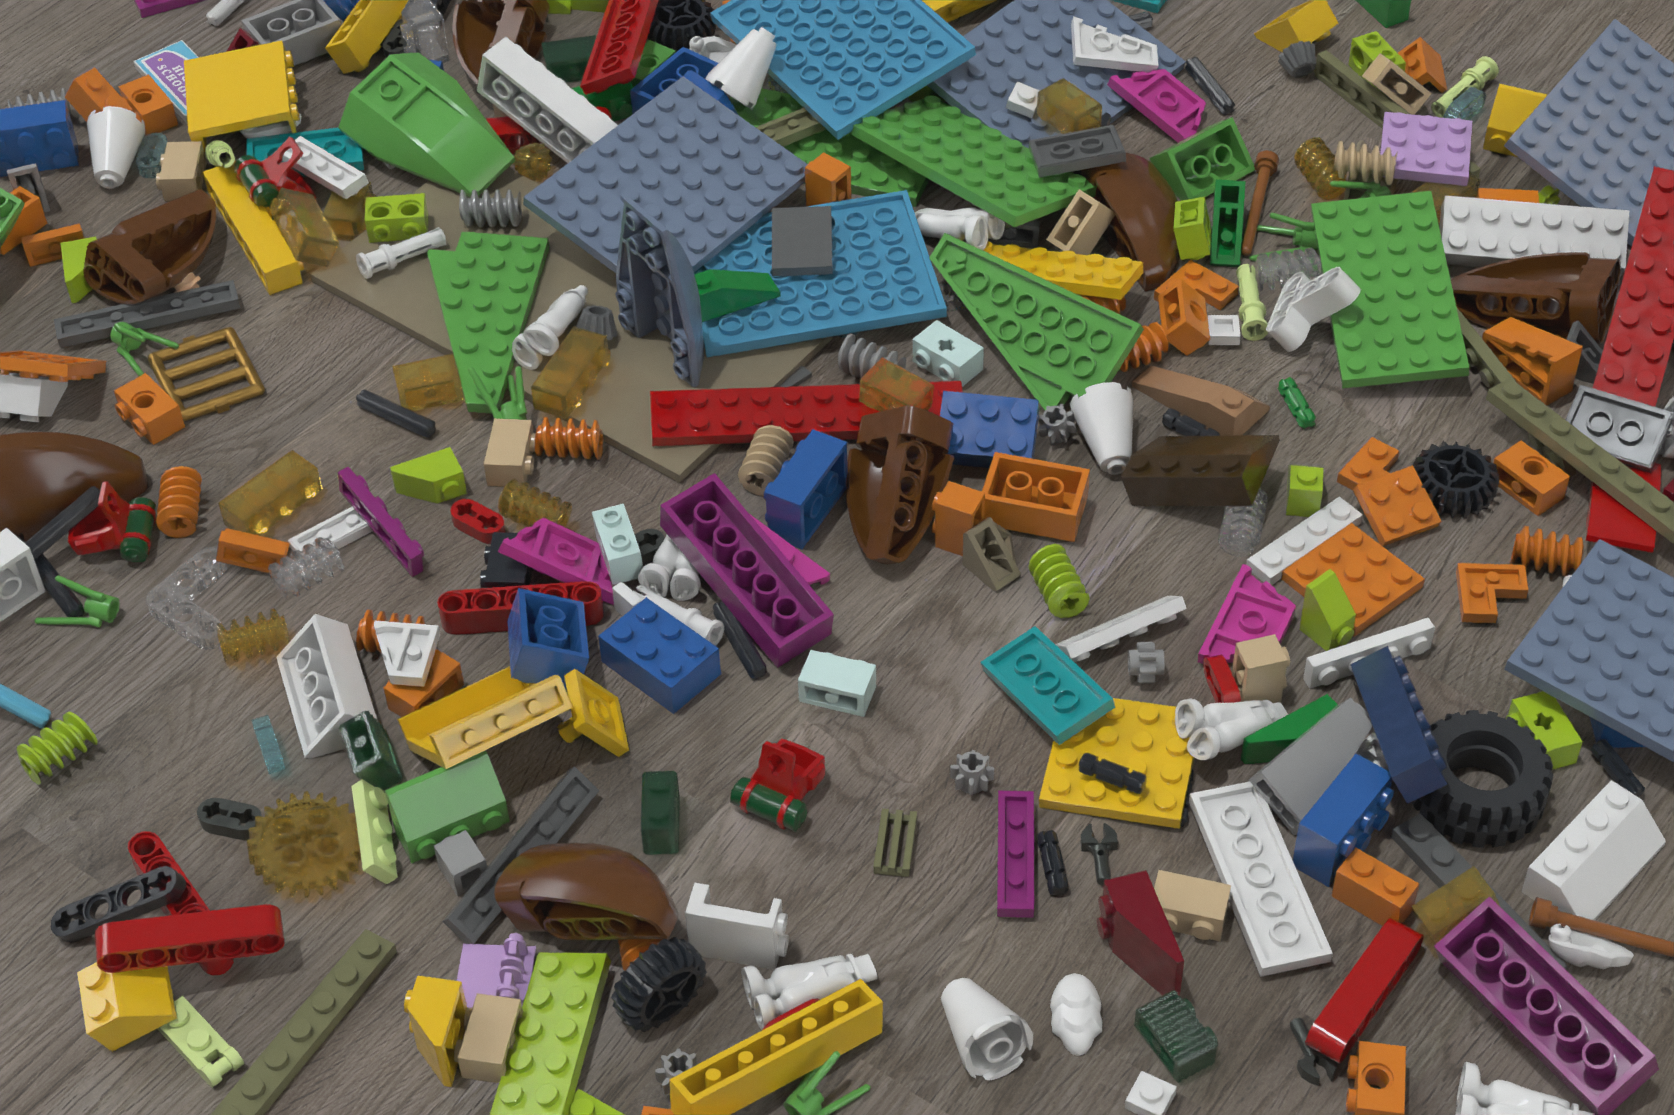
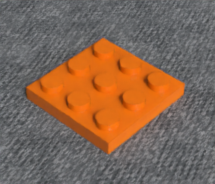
M23 350L0 352V374L19 373V377L39 378V376L49 377L50 381L56 382L79 381L81 378L94 379V374L106 373V361Z
M1350 523L1284 569L1281 580L1304 597L1306 585L1329 569L1335 572L1356 613L1353 637L1423 588L1425 580L1420 574L1353 523Z

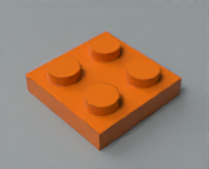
M1413 465L1358 484L1353 489L1365 516L1382 546L1433 529L1442 522L1425 488L1421 487L1423 484Z

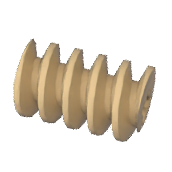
M1339 141L1333 174L1337 170L1339 178L1344 179L1349 171L1351 180L1355 181L1359 173H1361L1363 182H1367L1371 174H1373L1376 184H1379L1382 177L1385 176L1386 184L1391 185L1395 173L1397 153L1395 156H1392L1391 148L1387 147L1383 155H1380L1379 146L1377 145L1374 146L1371 153H1368L1367 144H1363L1360 151L1357 152L1353 142H1351L1347 150H1344L1343 141Z
M767 425L755 432L738 472L739 482L750 493L764 496L768 483L774 482L780 474L781 467L789 457L790 449L794 443L792 435L787 430L778 426Z

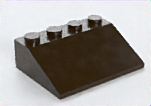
M1279 435L1160 436L1130 456L1121 479L1132 506H1252L1280 438Z

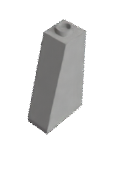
M1351 697L1333 708L1249 779L1293 835L1297 834L1300 821L1356 754L1373 725L1368 719L1366 710L1360 704L1355 703Z

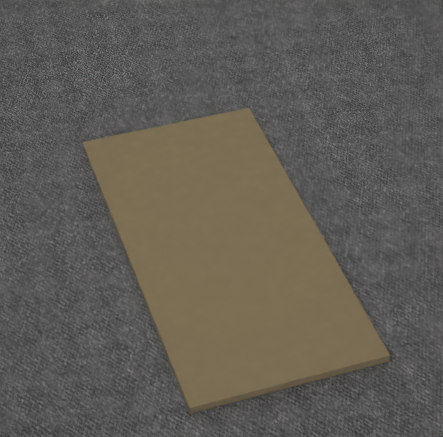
M507 168L485 189L488 190L490 198H494L496 190H500L502 198L506 197L508 190L512 191L514 198H517L519 191L521 192L522 218L518 227H514L510 220L506 227H502L499 220L495 227H491L487 219L483 227H479L475 220L471 227H467L464 220L462 221L460 217V193L429 180L412 193H425L429 215L428 232L439 227L446 237V245L432 250L456 251L462 232L549 238L550 248L525 329L546 313L552 303L564 292L575 289L579 285H584L588 289V294L585 296L586 303L574 321L565 329L564 333L557 337L559 341L557 351L551 356L542 355V362L536 369H526L518 364L516 360L514 361L510 375L514 377L515 385V368L520 366L522 369L525 399L567 422L569 418H573L574 425L579 427L582 419L586 420L588 428L592 427L594 420H598L600 429L603 432L604 442L679 483L721 444L652 446L650 391L779 387L800 366L806 365L833 339V336L713 357H706L704 349L705 355L699 385L693 388L674 372L672 339L667 335L661 334L658 328L641 338H637L630 330H625L621 326L618 319L620 314L619 302L616 298V273L523 205L524 196L539 186V183ZM484 191L478 196L479 198H482ZM365 230L310 274L313 283L454 359L427 252L397 263V266L392 270L386 268L373 273L371 278L366 279L358 268L356 255L361 252L367 254L378 250L382 244L392 246L402 241L369 243L367 230ZM595 305L608 307V309L612 310L617 337H613V340H605L604 342H591L576 335L575 328L584 308Z

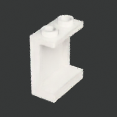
M694 883L685 912L688 943H691L702 957L775 970L779 956L785 957L789 942V935L785 934L788 916L782 913L781 899H773L768 914L711 905L709 885Z

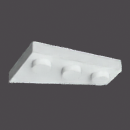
M1073 16L1071 22L1073 65L1137 72L1157 70V45L1126 34L1121 37L1106 32V27L1097 25L1094 28L1082 24L1083 19Z

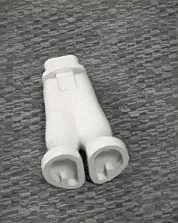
M975 207L952 211L924 208L914 212L922 236L942 238L944 233L961 241L966 239V243L981 250L985 249L988 238L993 240L1000 239L1005 228L1004 221L983 209Z
M579 285L575 289L564 292L552 303L546 313L541 315L537 321L530 324L523 333L514 339L512 352L518 364L526 369L533 370L541 364L542 355L551 356L559 348L557 337L564 333L565 329L574 321L586 303L585 296L588 294V289L584 285Z
M666 535L656 551L653 563L643 566L638 576L640 585L645 586L662 597L667 595L670 584L671 596L677 601L693 598L698 594L701 585L698 577L699 572L668 535Z
M1190 698L1181 700L1177 704L1175 724L1179 737L1182 739L1190 737L1187 743L1188 752L1198 760L1213 759L1218 752H1227L1243 744L1245 737L1285 717L1288 713L1281 703H1272L1269 700L1210 703L1202 707L1199 701Z
M847 954L846 959L840 955L807 963L781 966L772 972L769 979H764L755 966L750 965L741 969L746 996L751 1009H754L755 1019L761 1030L774 1018L806 1001L816 998L821 1000L859 979H862L865 983L877 980L876 969L868 954L856 958L852 954Z
M1464 1063L1457 1093L1455 1115H1595V1113L1579 1110L1578 1104L1572 1103L1570 1107V1102L1567 1100L1533 1091L1508 1081L1494 1080L1489 1085H1484L1481 1082L1478 1066L1474 1063Z

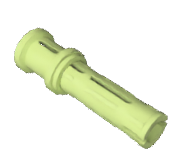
M1487 56L1479 58L1473 68H1468L1462 73L1461 80L1450 88L1436 102L1432 103L1431 110L1434 115L1441 118L1445 117L1469 94L1482 90L1485 82L1493 80L1498 76L1499 68L1496 62Z
M214 140L207 144L205 156L212 165L216 167L224 166V168L233 165L235 156L232 148L227 143L221 140ZM224 152L226 153L225 158H224V157H220V155H221L222 153H224Z
M1243 264L1236 270L1242 302L1238 310L1239 318L1243 321L1241 332L1247 340L1257 341L1263 339L1268 334L1266 331L1268 323L1264 320L1266 307L1259 299L1255 267L1252 265L1249 268V264Z

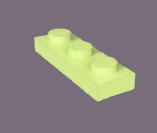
M361 779L352 785V794L362 868L364 872L388 884L398 878L387 796L382 789L374 787Z

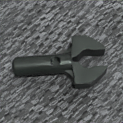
M1090 823L1081 833V851H1090L1093 854L1096 881L1099 885L1104 886V880L1111 879L1108 852L1109 850H1117V833L1112 827L1104 823V838L1101 843H1098V840L1092 836V824Z
M1302 1018L1293 1019L1290 1022V1028L1305 1055L1304 1059L1298 1060L1297 1070L1301 1078L1316 1086L1319 1085L1320 1076L1314 1068V1062H1316L1317 1065L1325 1068L1327 1076L1332 1082L1338 1062L1305 1045L1309 1030Z

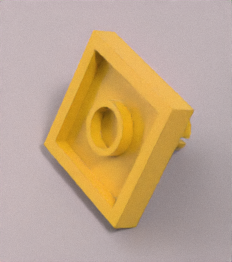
M576 669L564 675L568 697L573 708L571 709L572 717L558 725L560 729L558 731L563 740L567 743H572L583 734L618 757L629 751L618 697Z

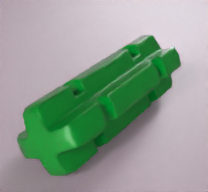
M1291 377L1281 379L1278 390L1282 397H1284L1299 426L1303 429L1308 426H1314L1316 416L1312 409L1309 408L1310 406L1301 390L1297 388L1298 385Z

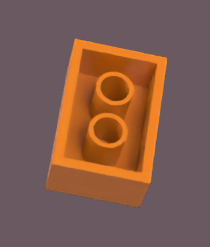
M995 452L982 492H985L984 520L991 517L995 523L1007 530L1075 542L1088 498L1090 469Z

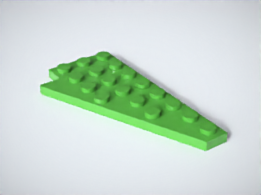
M462 232L456 251L432 249L427 251L468 412L492 414L468 372L470 367L474 368L497 409L500 410L508 384V376L511 374L515 361L512 343L519 334L524 332L550 248L549 238Z
M944 233L929 257L1036 400H1039L1044 410H1046V406L1064 405L1069 396L1074 397L1078 394V398L1086 394L1085 388L1091 385L1112 382L1144 330L1141 324L949 234Z

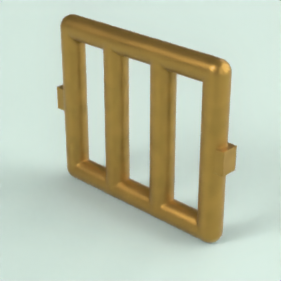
M226 327L196 338L192 335L183 338V342L179 343L178 349L167 347L148 355L149 364L161 388L179 405L184 422L217 411L218 414L230 410L229 406L260 396L265 392V387L235 329L232 327ZM226 340L230 346L226 350L167 370L163 364L164 361ZM234 359L237 360L240 366L175 389L172 383L173 380ZM244 378L247 379L250 385L187 408L184 407L181 401Z

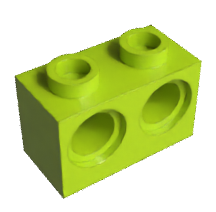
M1377 31L1352 38L1348 65L1361 77L1379 54L1391 60L1404 72L1406 61Z
M425 193L366 197L365 225L369 243L402 241L427 233L429 215Z
M1205 196L1175 202L1174 233L1180 259L1199 260L1206 255H1210L1212 228Z

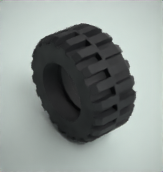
M1468 710L1465 715H1460L1457 712L1448 715L1446 721L1439 719L1431 725V732L1439 745L1438 750L1447 765V768L1442 770L1447 785L1412 801L1414 808L1417 811L1420 810L1423 817L1432 823L1434 828L1443 837L1446 834L1452 837V842L1461 845L1463 842L1472 843V847L1484 848L1485 844H1491L1492 848L1504 846L1506 840L1514 843L1522 839L1524 833H1531L1537 826L1538 820L1542 818L1553 780L1551 757L1546 754L1547 749L1540 739L1535 740V734L1526 726L1520 727L1517 720L1509 716L1507 719L1498 717V713L1488 711L1487 714H1479L1478 710ZM1465 767L1486 769L1501 777L1508 784V787L1499 790L1477 789L1460 781L1452 771Z

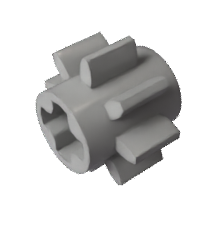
M1063 404L1051 407L1046 406L1043 415H1039L1038 422L1040 426L1038 431L1040 437L1048 435L1052 445L1055 442L1066 443L1070 434L1077 432L1074 423V412L1069 411L1066 413Z
M1137 642V650H1128L1129 676H1137V682L1155 683V675H1164L1163 649L1155 650V643Z
M972 750L963 755H957V764L950 766V778L955 779L956 790L961 789L969 793V795H973L982 790H988V781L994 780V767L989 766L988 755L983 756Z
M679 1048L668 1056H661L663 1068L656 1069L655 1074L656 1081L662 1083L664 1095L670 1093L669 1079L697 1065L696 1053L689 1055L682 1052Z

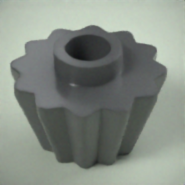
M1300 41L1291 44L1288 48L1283 49V53L1278 55L1279 64L1294 78L1307 76L1316 68L1315 45L1311 44L1310 41Z
M595 305L587 306L583 309L575 328L576 335L591 342H604L605 340H613V337H617L612 310L608 309V307Z

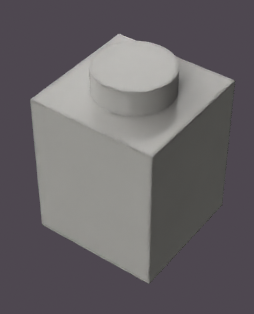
M466 830L449 836L442 842L434 845L438 867L457 897L466 893L487 868L485 858Z

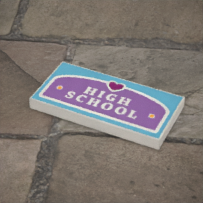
M181 40L133 62L135 69L142 76L149 74L173 103L175 112L188 124L184 60L199 57Z

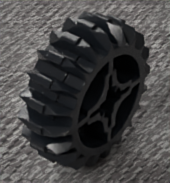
M659 0L647 38L676 52L682 47L689 49V41L693 37L705 38L712 37L715 34L716 24L712 21L710 14L714 9L711 3L705 0Z
M1443 441L1439 447L1431 444L1428 450H1422L1421 454L1416 457L1413 466L1423 484L1421 487L1425 488L1435 509L1438 510L1439 516L1444 512L1450 513L1452 518L1456 514H1461L1464 518H1467L1470 512L1478 515L1482 509H1488L1491 501L1496 497L1500 481L1497 465L1491 462V456H1482L1481 448L1473 450L1470 448V443L1466 446H1460L1457 441L1453 445H1448Z
M673 937L669 940L662 939L658 945L651 944L647 951L644 953L639 952V957L635 961L629 962L630 966L626 971L621 972V980L615 983V991L611 996L614 1001L612 1006L616 1010L617 1015L635 1031L641 1030L646 1032L652 1027L659 1028L662 1023L668 1022L675 1015H678L684 1007H689L688 1003L690 1000L697 997V989L703 986V978L707 973L705 969L706 962L702 959V955L698 950L684 939L679 940L677 937Z

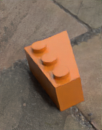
M1512 317L1483 332V341L1515 381L1546 406L1572 391L1583 346Z

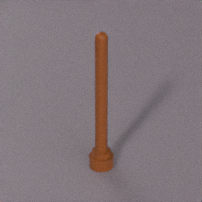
M1261 151L1256 156L1254 167L1258 177L1241 244V254L1243 256H1249L1252 253L1269 177L1278 168L1279 157L1272 151Z
M1536 897L1533 902L1529 926L1545 929L1546 926L1552 927L1555 924H1561V927L1567 925L1575 931L1674 957V942L1562 912L1558 910V906L1552 905V901Z

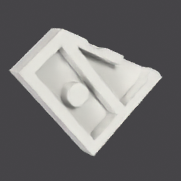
M375 620L374 628L390 683L424 687L440 637L439 626Z

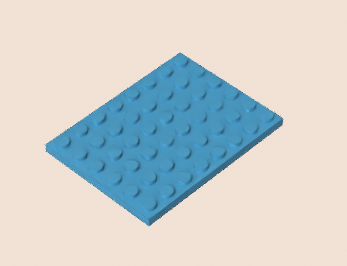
M731 0L710 13L712 21L736 44L751 30L759 31L761 27L776 36L773 42L777 46L767 73L837 140L852 132L853 125L862 123L863 118L878 116L976 55L975 46L922 0Z
M907 190L806 206H831L833 274L772 276V212L765 214L695 271L694 274L709 269L769 273L781 293L780 297L702 322L706 357L947 317V307Z

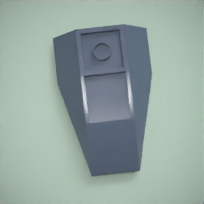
M628 197L624 199L616 271V298L619 302L620 311L618 315L619 322L625 330H630L637 338H641L658 328L661 334L667 335L672 339L674 372L680 379H684L694 388L699 385L705 354L700 297L692 266L684 249L674 235L633 199Z

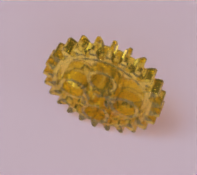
M305 791L301 800H297L293 793L290 794L289 803L285 804L281 799H276L277 808L275 810L265 806V817H255L256 827L249 828L250 839L247 840L249 863L254 865L256 876L263 875L265 886L275 881L277 893L285 887H289L290 897H293L298 889H303L305 898L309 897L311 889L316 888L321 896L324 895V886L329 885L332 889L337 890L338 878L348 882L350 881L349 871L357 872L359 870L358 861L361 860L356 816L355 812L349 814L348 803L338 807L336 796L325 802L323 792H320L316 799H310L309 792ZM329 852H332V853H333V854H331V855H325V853H329Z

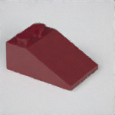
M1147 870L1104 880L1103 896L1098 898L1101 917L1097 918V928L1100 937L1107 939L1112 952L1171 1004L1179 1003L1184 959Z

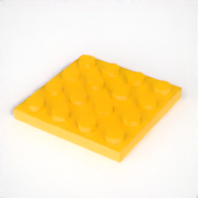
M1113 698L1114 709L1059 745L1053 741L1039 796V808L1180 829L1195 757L1187 749L1190 737L1182 739L1176 730V707ZM1084 753L1093 754L1099 757V761L1106 759L1130 768L1129 772L1131 773L1135 770L1147 776L1146 786L1141 794H1136L1126 790L1127 786L1125 785L1121 788L1097 779L1096 774L1089 776L1079 771V761Z

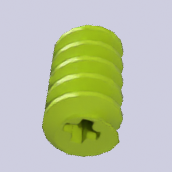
M1051 544L1039 549L1030 559L1028 568L1035 584L1043 595L1045 603L1048 605L1050 613L1059 618H1070L1078 615L1087 607L1090 597L1088 593H1085V586L1081 583L1080 577L1076 573L1075 567L1071 564L1069 556L1066 555L1065 548L1059 544Z
M70 711L63 714V721L57 719L52 722V730L45 727L40 730V737L31 736L28 740L29 746L24 743L17 746V754L23 769L32 781L38 785L41 784L38 773L43 772L48 777L53 776L50 767L52 763L58 768L63 769L64 764L61 757L66 756L71 761L76 760L73 751L75 747L82 753H86L87 748L84 741L88 740L94 745L98 743L95 734L87 723Z

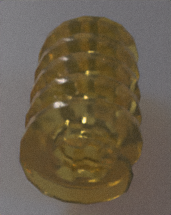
M1313 137L1303 142L1294 155V163L1300 169L1301 174L1305 176L1307 182L1310 183L1312 189L1316 191V194L1321 199L1330 200L1341 195L1346 188L1332 187L1330 182L1347 181V173L1344 179L1339 178L1337 170L1333 174L1335 155L1330 151V148L1325 145L1324 140L1320 137Z
M516 479L508 482L498 500L499 513L505 518H511L513 522L521 523L524 527H532L534 522L542 518L566 527L572 514L571 502L564 501L562 503L560 497L554 496L551 498L549 492L541 493L538 487L530 489V485L527 482H522L518 485Z
M275 608L270 609L268 620L262 612L257 613L256 623H253L248 615L244 616L242 627L239 626L235 619L230 620V630H226L221 622L217 623V634L225 663L228 654L234 662H238L240 651H243L249 659L253 657L254 647L257 648L261 655L266 654L267 644H270L274 651H278L280 640H283L286 646L291 641L284 615L280 616Z

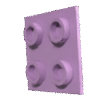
M518 933L510 934L509 938L504 941V945L463 944L457 981H462L467 1008L473 1007L477 993L521 999L523 1005L534 968L536 946H526L523 936Z

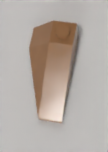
M1150 366L1132 382V387L1166 407L1181 412L1182 416L1187 415L1206 425L1205 429L1212 428L1218 431L1220 436L1243 435L1270 410L1269 405L1244 391L1155 366Z

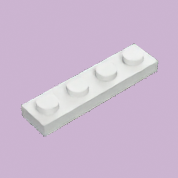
M301 136L295 139L303 151V156L293 168L343 198L348 199L350 196L357 194L361 188L369 183L366 175ZM292 148L284 153L283 162H287L291 158Z
M1338 497L1248 558L1246 565L1252 568V573L1261 581H1267L1273 585L1282 578V571L1347 525L1353 523L1355 526L1360 525L1363 514L1341 497Z
M1166 596L1055 645L1072 661L1077 662L1088 658L1091 655L1090 650L1097 647L1107 649L1119 644L1118 638L1127 634L1129 637H1134L1147 632V626L1152 623L1164 624L1177 618L1175 613L1187 608L1182 596Z
M1425 618L1307 657L1303 680L1311 689L1320 685H1329L1338 679L1354 675L1350 664L1388 646L1394 658L1399 655L1405 658L1411 655L1422 654L1431 648L1435 626L1429 618Z

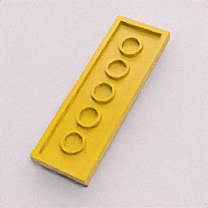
M989 241L983 250L1079 295L1122 300L1143 274V262L1132 261V259L1127 257L1117 259L1106 258L1100 254L1081 255L1075 254L1073 251L1055 252L1047 251L1046 248L1042 247L1029 249L1021 248L1016 244L995 245Z

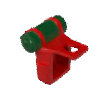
M291 137L274 154L261 162L253 156L246 155L237 159L234 164L237 180L245 186L250 194L249 198L257 206L269 207L279 201L290 208L298 207L306 210L317 198L303 176L292 169L303 156V151ZM292 148L291 158L287 162H281L284 153Z
M108 481L102 482L98 507L69 531L68 543L78 555L102 552L109 549H120L121 557L126 561L144 562L151 548L150 541L157 517L156 504L151 499L144 497L134 498L130 500V503H127L120 498Z
M783 738L777 743L766 741L762 745L757 769L751 778L742 777L736 782L731 790L730 803L740 807L747 814L752 813L777 824L783 830L788 828L796 832L804 824L808 813L807 805L802 802L803 797L809 791L814 790L825 776V756Z

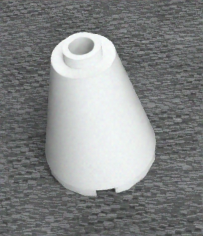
M762 27L759 31L751 30L708 73L705 79L753 110L777 46L773 42L776 36Z
M108 106L103 107L102 112L96 114V110L91 112L87 120L94 179L102 187L112 189L123 184L144 138L145 123L143 120L140 122L136 119V113L121 107Z
M1116 382L1091 385L1085 388L1086 394L1079 398L1078 394H1076L1072 398L1070 403L1071 411L1074 412V419L1101 470L1109 474H1120L1124 471L1132 455L1133 396L1131 389L1128 387L1127 390L1122 389L1121 384Z
M956 979L946 986L942 993L941 1001L963 1066L974 1078L978 1075L983 1076L985 1080H994L1016 1069L1024 1061L1021 1055L1026 1047L1031 1050L1033 1045V1032L1027 1022L971 979Z

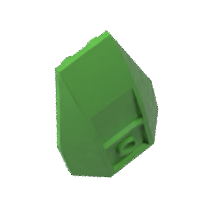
M419 52L389 55L350 92L338 127L342 133L376 159L460 193L461 190H465L468 197H471L472 190H476L479 196L516 161L457 80Z

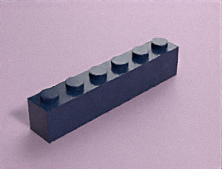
M1386 646L1350 664L1391 777L1407 804L1447 785L1442 770L1447 768V765L1438 750L1439 745L1431 732V725L1423 712L1424 708L1415 693L1417 690L1408 675L1409 671L1402 657L1399 655L1394 658L1390 649Z

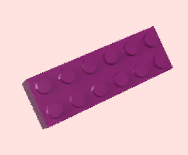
M715 473L660 505V526L777 668L832 634L834 618L832 611Z
M1488 897L1434 946L1440 962L1595 1115L1611 1114L1659 1070L1655 1055L1492 898Z

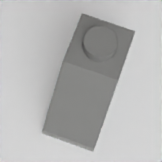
M36 163L7 170L13 190L19 186L40 197L44 212L50 211L45 188Z

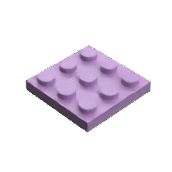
M1385 112L1380 155H1383L1387 147L1391 148L1392 156H1395L1397 153L1395 179L1467 186L1472 121L1459 118L1451 119L1430 115L1421 116L1400 112Z

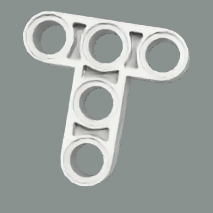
M1335 267L1313 280H1310L1303 272H1298L1288 279L1283 286L1266 331L1287 352L1294 351L1305 341L1311 325L1350 305L1359 296L1361 289L1340 267Z

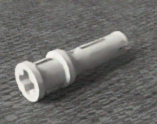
M438 227L392 246L382 244L378 250L367 254L358 253L356 255L357 265L363 277L369 279L373 273L386 268L392 270L397 266V263L425 253L428 249L446 245V237L442 229Z
M643 585L636 587L642 593L639 594L634 591L640 598L645 599L647 597L716 646L721 640L724 633L722 621L716 619L712 621L703 616L702 612L696 608L685 609Z

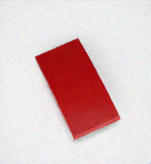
M1654 463L1651 472L1627 466L1660 491L1661 464ZM1591 482L1586 520V541L1597 543L1601 539L1613 546L1653 553L1656 530L1594 482Z

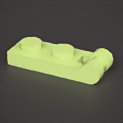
M183 996L174 1001L177 1019L157 1029L207 1084L213 1088L222 1081L221 1076L229 1070L236 1071L244 1065V1061L239 1053L226 1043ZM220 1057L218 1061H216L214 1064H211L212 1061Z

